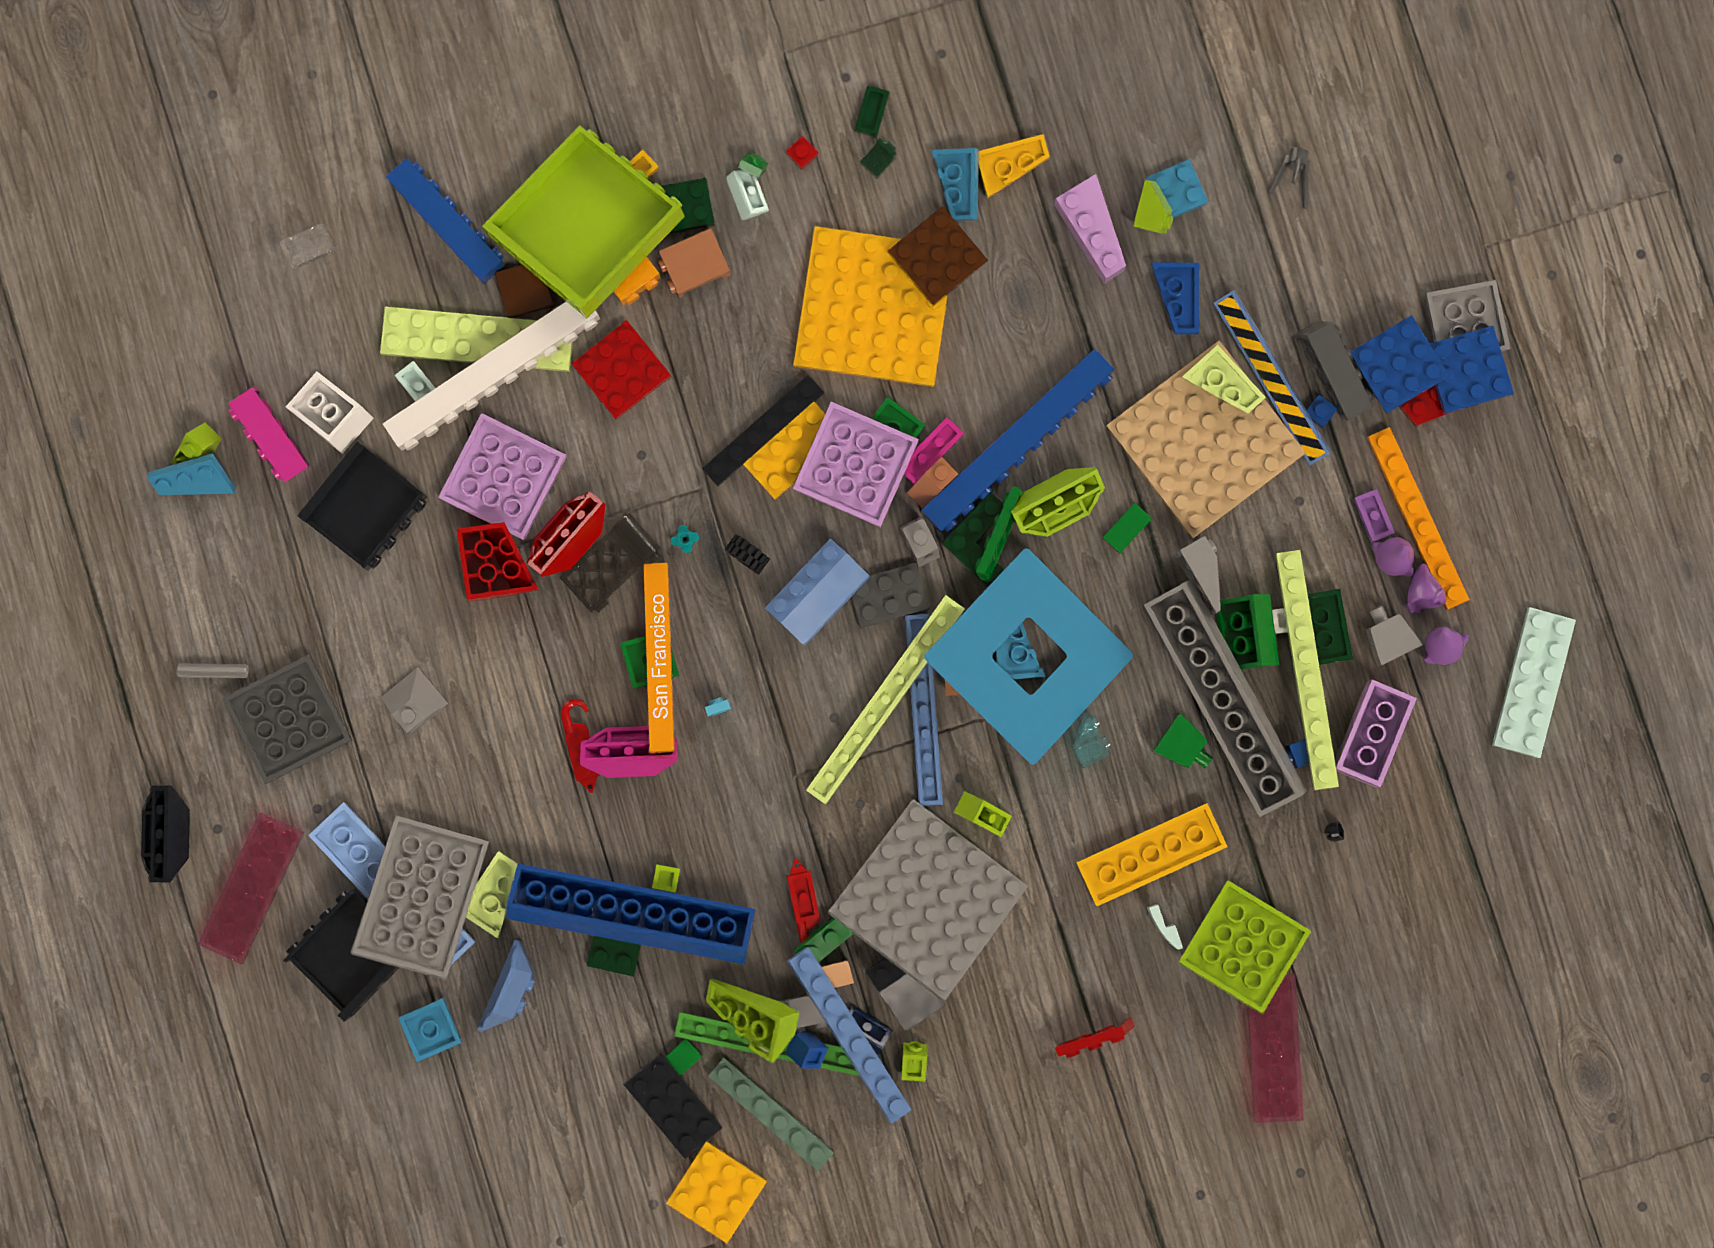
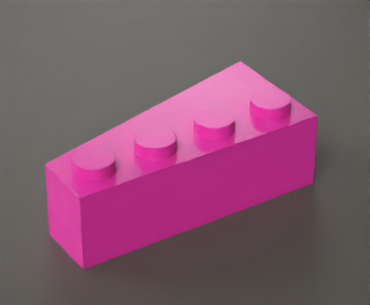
M254 386L229 402L228 404L231 408L228 411L235 421L240 420L245 427L242 431L249 441L254 439L259 448L256 450L264 461L268 459L273 467L270 470L278 481L282 479L285 483L309 467L310 464L293 439L288 438L285 427L277 418L273 417L272 408L263 398L260 399L258 394L261 392L257 386Z

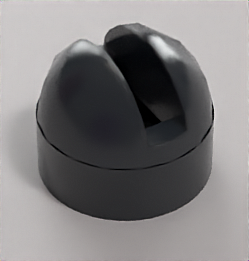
M1339 821L1330 823L1325 827L1324 833H1329L1326 836L1328 840L1335 842L1344 840V830Z

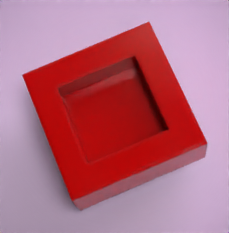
M803 135L785 151L787 156L801 170L819 155V152Z

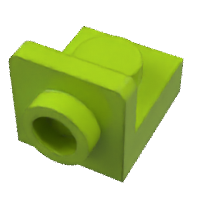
M917 1041L903 1043L901 1080L925 1081L927 1044Z

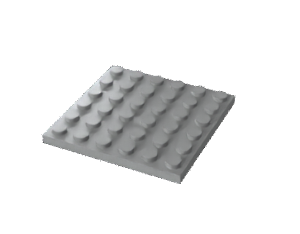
M913 799L827 913L944 1002L1028 886Z

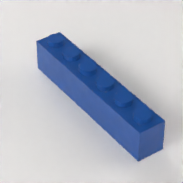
M406 158L386 178L474 275L485 284L495 275V272H499L505 266L501 261L504 256L496 247L490 249L485 243L488 239L479 229L475 232L469 226L472 223L471 220L463 212L459 215L454 210L456 204L450 197L446 195L443 198L438 192L441 188L432 178L427 180L422 175L425 172L416 161L411 163Z

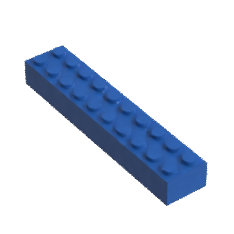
M517 864L506 905L507 919L744 965L755 909L523 864Z

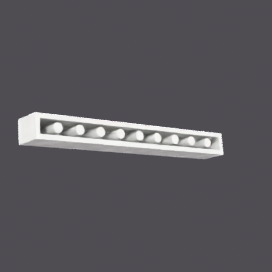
M563 303L384 422V427L402 451L414 448L419 444V439L425 435L426 437L432 436L439 430L438 427L445 422L447 424L453 422L459 417L458 413L464 409L468 411L477 406L478 400L482 397L494 395L499 390L497 387L503 383L509 384L518 378L517 374L524 369L526 371L533 369L538 365L537 361L542 357L546 356L548 358L558 351L557 347L563 343H566V345L572 343L578 338L577 334L584 329L586 331L593 329L598 324L597 321L600 320L599 315L594 311L586 319L569 303Z

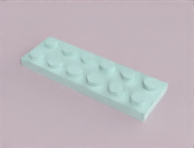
M1531 607L1527 608L1492 746L1541 758L1576 622L1575 619Z

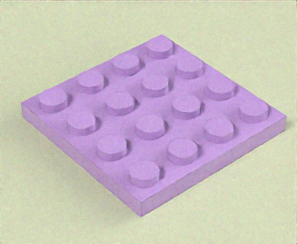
M831 402L793 490L881 528L919 439Z
M481 413L438 498L490 524L505 522L510 534L525 540L567 455Z

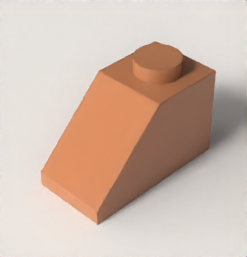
M941 457L923 474L907 494L923 509L958 476V473Z

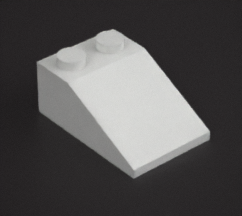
M318 372L310 378L286 406L288 410L342 454L373 420V417L361 405Z

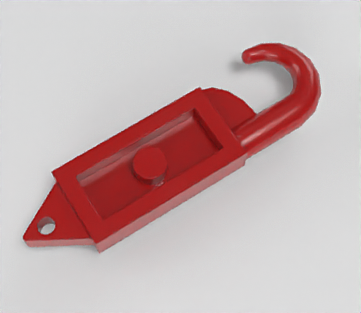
M571 699L562 706L561 720L576 782L579 781L592 794L600 774L580 765L581 742L591 738L590 732L584 724H572L570 709L573 706H580L586 713L589 710L583 701Z
M794 858L789 875H786L799 940L802 943L809 937L807 930L814 928L819 923L820 915L811 871L806 870Z

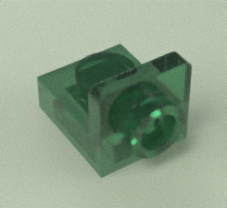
M878 138L875 146L862 158L860 164L878 179L895 161L896 148L888 140L883 141Z

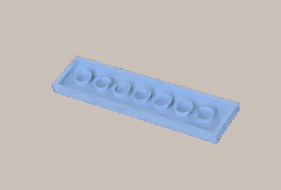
M343 802L308 836L363 895L369 899L386 845L347 803ZM464 928L462 929L452 964L476 942Z

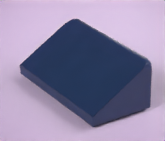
M851 1006L849 1012L875 1053L879 1055L893 1030Z

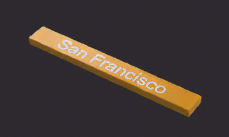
M668 563L644 564L650 753L675 752Z

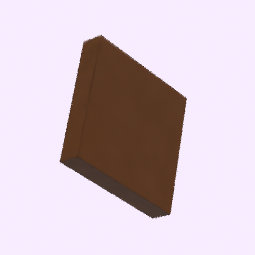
M523 265L495 272L507 318L518 317L554 306L549 287Z

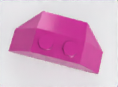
M649 726L605 728L590 739L581 742L580 765L606 778L656 776L677 762V738L674 737L675 752L650 753Z

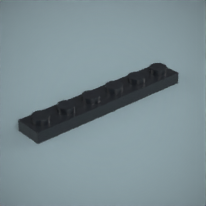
M807 375L708 462L702 470L719 487L811 403L818 400L824 394V391Z

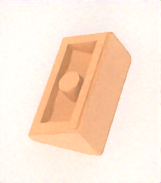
M848 960L821 966L834 988L854 983Z

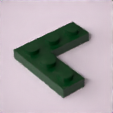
M992 492L942 543L987 588L1004 571L997 563L990 581L986 582L979 578L975 570L978 558L984 554V550L976 542L994 524L997 514H1001L1004 507L1003 503Z

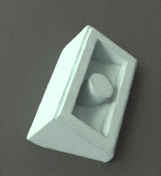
M736 170L726 177L742 220L769 211L756 176L743 170Z

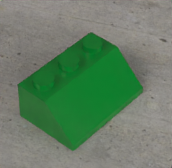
M1251 594L1220 600L1221 611L1216 613L1218 628L1240 669L1246 670L1279 665L1270 594Z

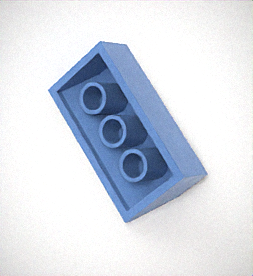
M829 539L765 609L799 642L806 646L870 576L832 539Z

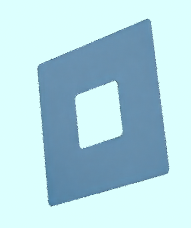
M1026 548L929 649L924 658L1030 764L1034 765L1133 658V653ZM1026 618H1031L1067 654L1064 662L1032 695H1029L992 658L993 653Z

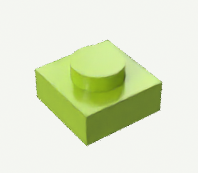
M656 864L652 888L676 893L681 869Z

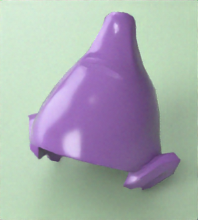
M1395 537L1389 538L1384 542L1377 541L1373 543L1372 548L1376 556V563L1382 572L1392 576L1410 577L1414 575L1412 568L1414 549L1409 541Z
M1420 564L1411 580L1408 589V603L1405 605V609L1411 613H1421L1420 609L1435 608L1447 601L1444 588L1430 573L1427 564Z
M1446 626L1434 628L1426 637L1424 661L1428 664L1437 663L1441 665L1455 663L1463 654L1464 646L1468 642V634H1459L1453 628Z

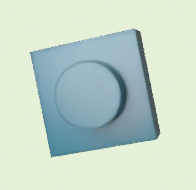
M722 697L708 701L710 706L705 707L708 717L732 710L728 699L723 701Z

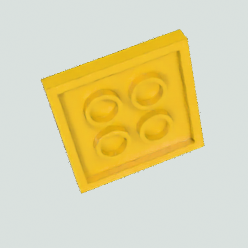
M706 1141L666 1204L725 1243H728L767 1180Z

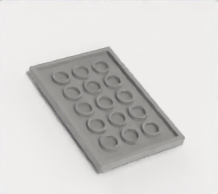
M395 816L351 953L447 980L489 841Z

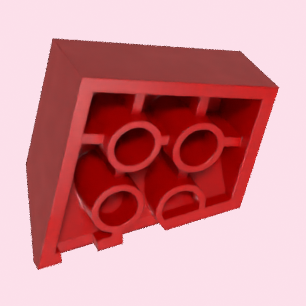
M505 522L456 529L467 603L516 596L539 590Z

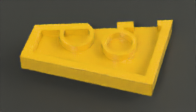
M1044 134L979 151L978 168L987 199L1049 159L1050 156Z

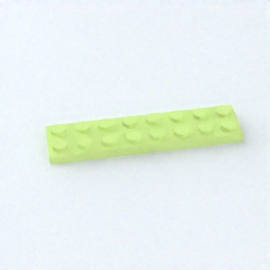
M385 307L380 354L474 363L538 320ZM573 342L567 345L563 343L557 347L558 351L548 358L544 356L537 361L538 365L533 369L570 372Z

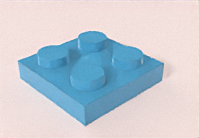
M1190 159L1148 176L1145 179L1157 182L1172 209L1171 216L1173 218L1208 204V199Z
M444 998L398 1017L416 1062L463 1042Z

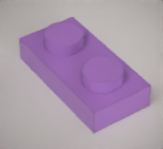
M1377 489L1353 498L1371 543L1395 533Z

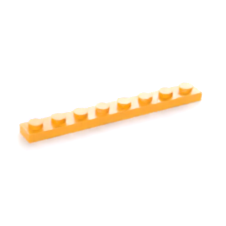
M1388 427L1368 436L1367 440L1423 562L1427 564L1430 573L1444 588L1447 600L1443 604L1445 609L1448 610L1470 600L1391 428Z

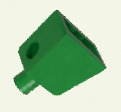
M1182 714L1176 715L1151 751L1186 769L1193 762H1196L1205 769L1213 759L1210 754L1202 750L1208 740Z

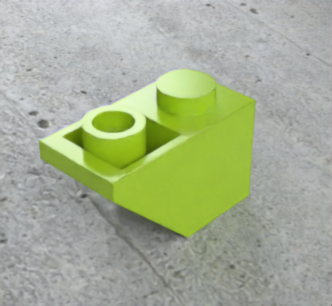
M204 422L185 434L171 463L174 465L211 453L214 454L222 438Z

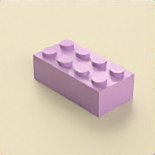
M1375 680L1366 681L1336 755V771L1372 787H1381L1417 698Z

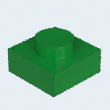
M747 153L741 159L738 168L760 178L766 171L769 163L763 161V158L757 154Z

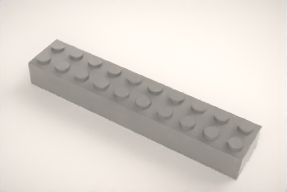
M1192 579L1144 604L1259 817L1301 797L1307 792Z

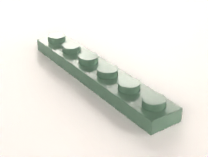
M725 1057L708 1075V1077L817 1171L834 1154L833 1150Z

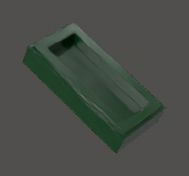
M867 85L854 132L877 138L890 91Z

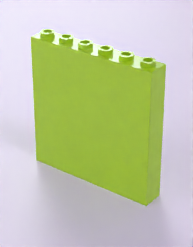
M579 125L482 227L488 237L587 319L685 216L681 209L682 204L674 196L669 198L665 194V190L658 183L652 184L648 181V176L642 170L638 169L636 171L631 167L632 164L626 157H618L612 146L607 142L602 144L599 141V137L591 129L586 131Z

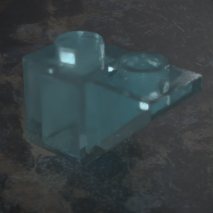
M1088 712L1081 716L1071 747L1082 769L1109 756L1108 750L1111 749L1105 736L1101 738L1097 731L1100 728L1094 715L1090 716Z

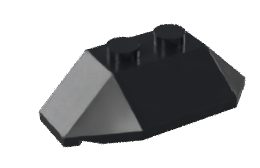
M172 785L151 786L150 794L146 798L142 809L141 859L149 875V882L170 883L189 859L190 809Z

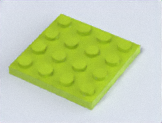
M1227 880L1178 963L1250 1008L1263 1014L1311 930Z

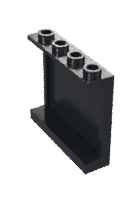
M356 442L297 516L351 557L362 568L369 571L370 568L375 569L381 562L382 558L380 556L382 553L394 546L397 541L395 537L400 531L404 532L412 522L410 518L415 512L419 513L427 504L425 501L427 496L363 445Z
M356 889L342 892L336 898L337 904L332 910L330 908L326 909L319 916L321 921L316 926L311 925L303 933L305 938L300 943L295 942L286 951L289 955L283 960L285 963L291 961L341 1011L338 1016L343 1022L351 1019L400 968L351 953L368 902Z

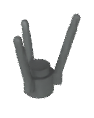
M1299 147L1290 149L1289 155L1284 156L1283 164L1269 190V194L1272 195L1287 165H1289V169L1294 171L1292 184L1297 183L1299 171L1303 170V208L1305 209L1308 207V168L1310 161L1307 160L1309 152L1306 149Z

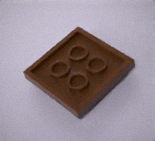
M943 206L888 250L889 255L932 306L936 305L988 262L984 254Z

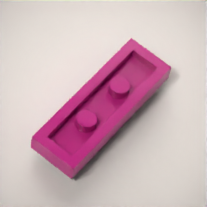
M947 417L914 450L904 476L912 484H915L928 469L950 450L964 433Z

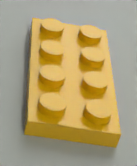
M815 402L811 403L743 464L774 500L796 482L825 417V413Z

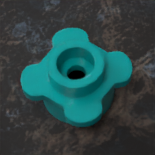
M681 525L678 527L676 536L671 538V544L680 547L684 553H690L694 543L699 540V535L697 532L689 531L687 526Z

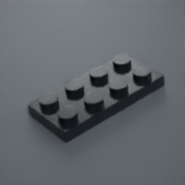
M662 1053L658 1054L623 1083L625 1088L684 1159L722 1129V1125Z

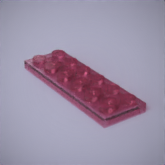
M259 812L198 945L239 964H244L304 835V831Z
M1286 974L1263 1014L1247 1006L1255 1123L1304 1121L1295 974Z

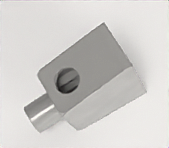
M919 517L899 527L918 568L940 558L939 549L924 518Z
M1383 606L1370 611L1376 625L1366 629V634L1377 667L1422 646L1421 641L1400 614L1388 618Z

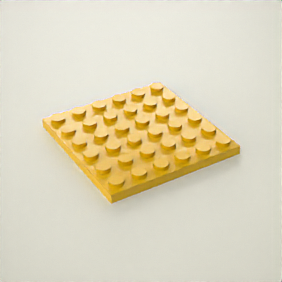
M815 226L794 367L934 387L947 296L932 306L889 255L888 250L901 239Z

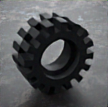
M735 534L724 549L758 575L770 560L762 551L737 534Z

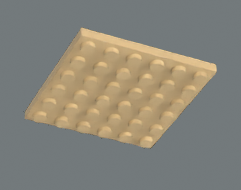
M1220 341L1216 342L1106 425V428L1192 539L1305 454L1301 445L1265 399L1247 414L1182 378L1184 374L1217 345L1239 367Z

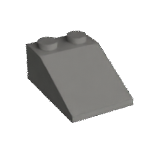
M1204 536L1179 550L1175 557L1189 580L1192 579L1212 616L1221 611L1217 555L1215 554L1217 548L1211 539L1207 540Z

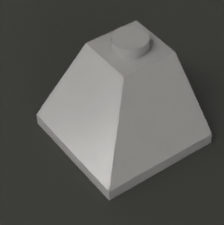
M419 667L381 697L391 715L408 734H413L449 704Z

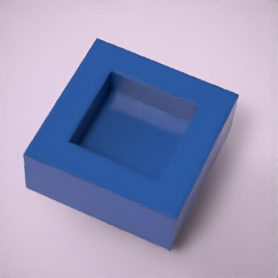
M1318 395L1306 411L1316 425L1324 428L1338 408L1321 395Z

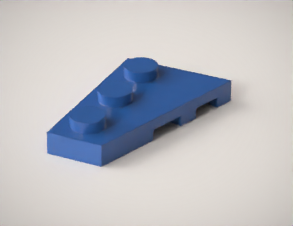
M1152 262L1151 267L1174 335H1198L1199 263Z

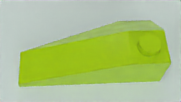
M710 979L706 1002L723 1020H728L736 1028L734 1032L739 1037L743 1036L750 1043L749 1048L755 1054L771 1063L775 1062L796 1033L799 1012L774 999L716 979Z

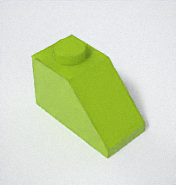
M1145 180L1133 226L1166 234L1173 223L1172 209L1157 182Z
M965 791L954 811L955 814L1002 837L1012 817L992 804Z

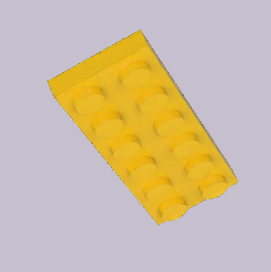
M1208 803L1082 859L1076 862L1097 907L1225 849L1227 844Z

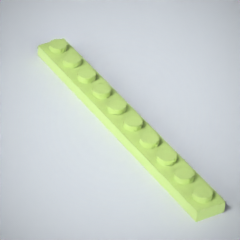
M1296 550L1276 553V563L1313 790L1339 787L1301 552Z
M945 595L806 791L824 804L828 803L928 663L924 658L925 654L960 618L966 610Z

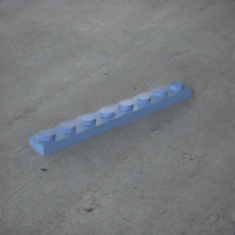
M806 947L788 959L787 962L888 1122L894 1123L908 1113L911 1108L809 947Z

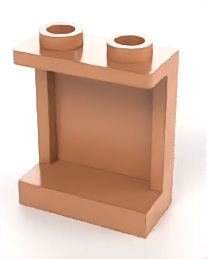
M711 228L659 251L661 258L657 259L662 272L667 271L671 278L667 283L672 294L677 292L679 298L683 297L684 293L720 277L725 279L731 276L730 269Z

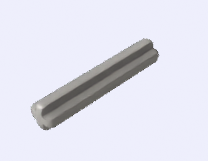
M180 663L177 666V676L180 678H247L249 675V667L246 664Z

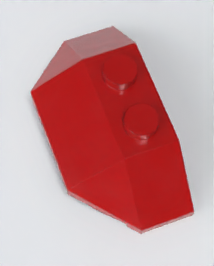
M590 491L565 502L534 537L527 564L542 577L571 570L602 534L606 504Z

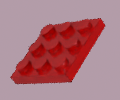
M627 320L571 363L615 420L671 377V374Z

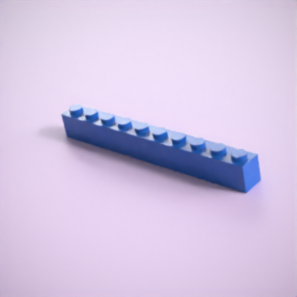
M1094 349L921 510V514L939 533L943 530L949 532L958 523L955 520L961 514L966 516L975 507L972 504L979 497L983 500L992 492L990 487L996 481L999 484L1010 475L1007 471L1013 465L1016 468L1019 467L1027 459L1025 454L1030 449L1036 451L1044 443L1042 438L1049 433L1052 436L1061 427L1059 424L1061 420L1065 417L1069 420L1079 410L1076 406L1082 401L1087 403L1096 394L1094 390L1099 385L1102 387L1107 385L1113 379L1111 374L1114 368Z

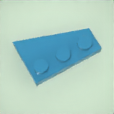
M979 149L931 150L933 158L936 160L938 175L943 183L945 198L952 218L955 221L978 220Z
M213 453L151 471L147 477L159 495L233 494L236 488Z
M1023 623L994 652L995 662L1013 680L1045 677L1036 659V653L1027 638V632Z

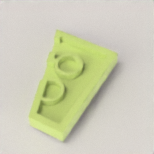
M1219 345L1215 346L1182 376V378L1247 414L1266 398Z
M500 851L497 852L477 882L466 918L496 938H499L506 914V905L518 864Z

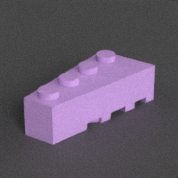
M1095 174L1057 197L1054 206L1104 284L1124 272L1126 263L1097 175Z

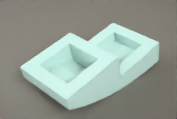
M1155 904L1147 907L1154 925L1164 939L1175 949H1182L1176 926L1174 924L1165 926L1159 905Z

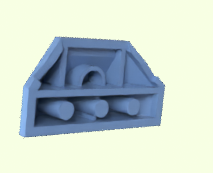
M520 939L514 940L477 1030L480 1032L511 1020L517 1014L521 1015L525 1008L526 1001L523 999L526 992L532 991L536 979L533 978L535 971L523 941Z

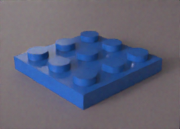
M1412 315L1351 351L1353 361L1386 414L1449 377V374Z
M1494 326L1430 343L1449 374L1448 378L1435 385L1443 414L1514 394Z

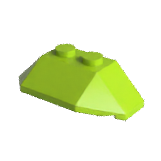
M1096 467L1066 469L1026 490L1011 513L1021 533L1048 537L1088 516L1097 503L1100 494L1103 493L1105 486Z

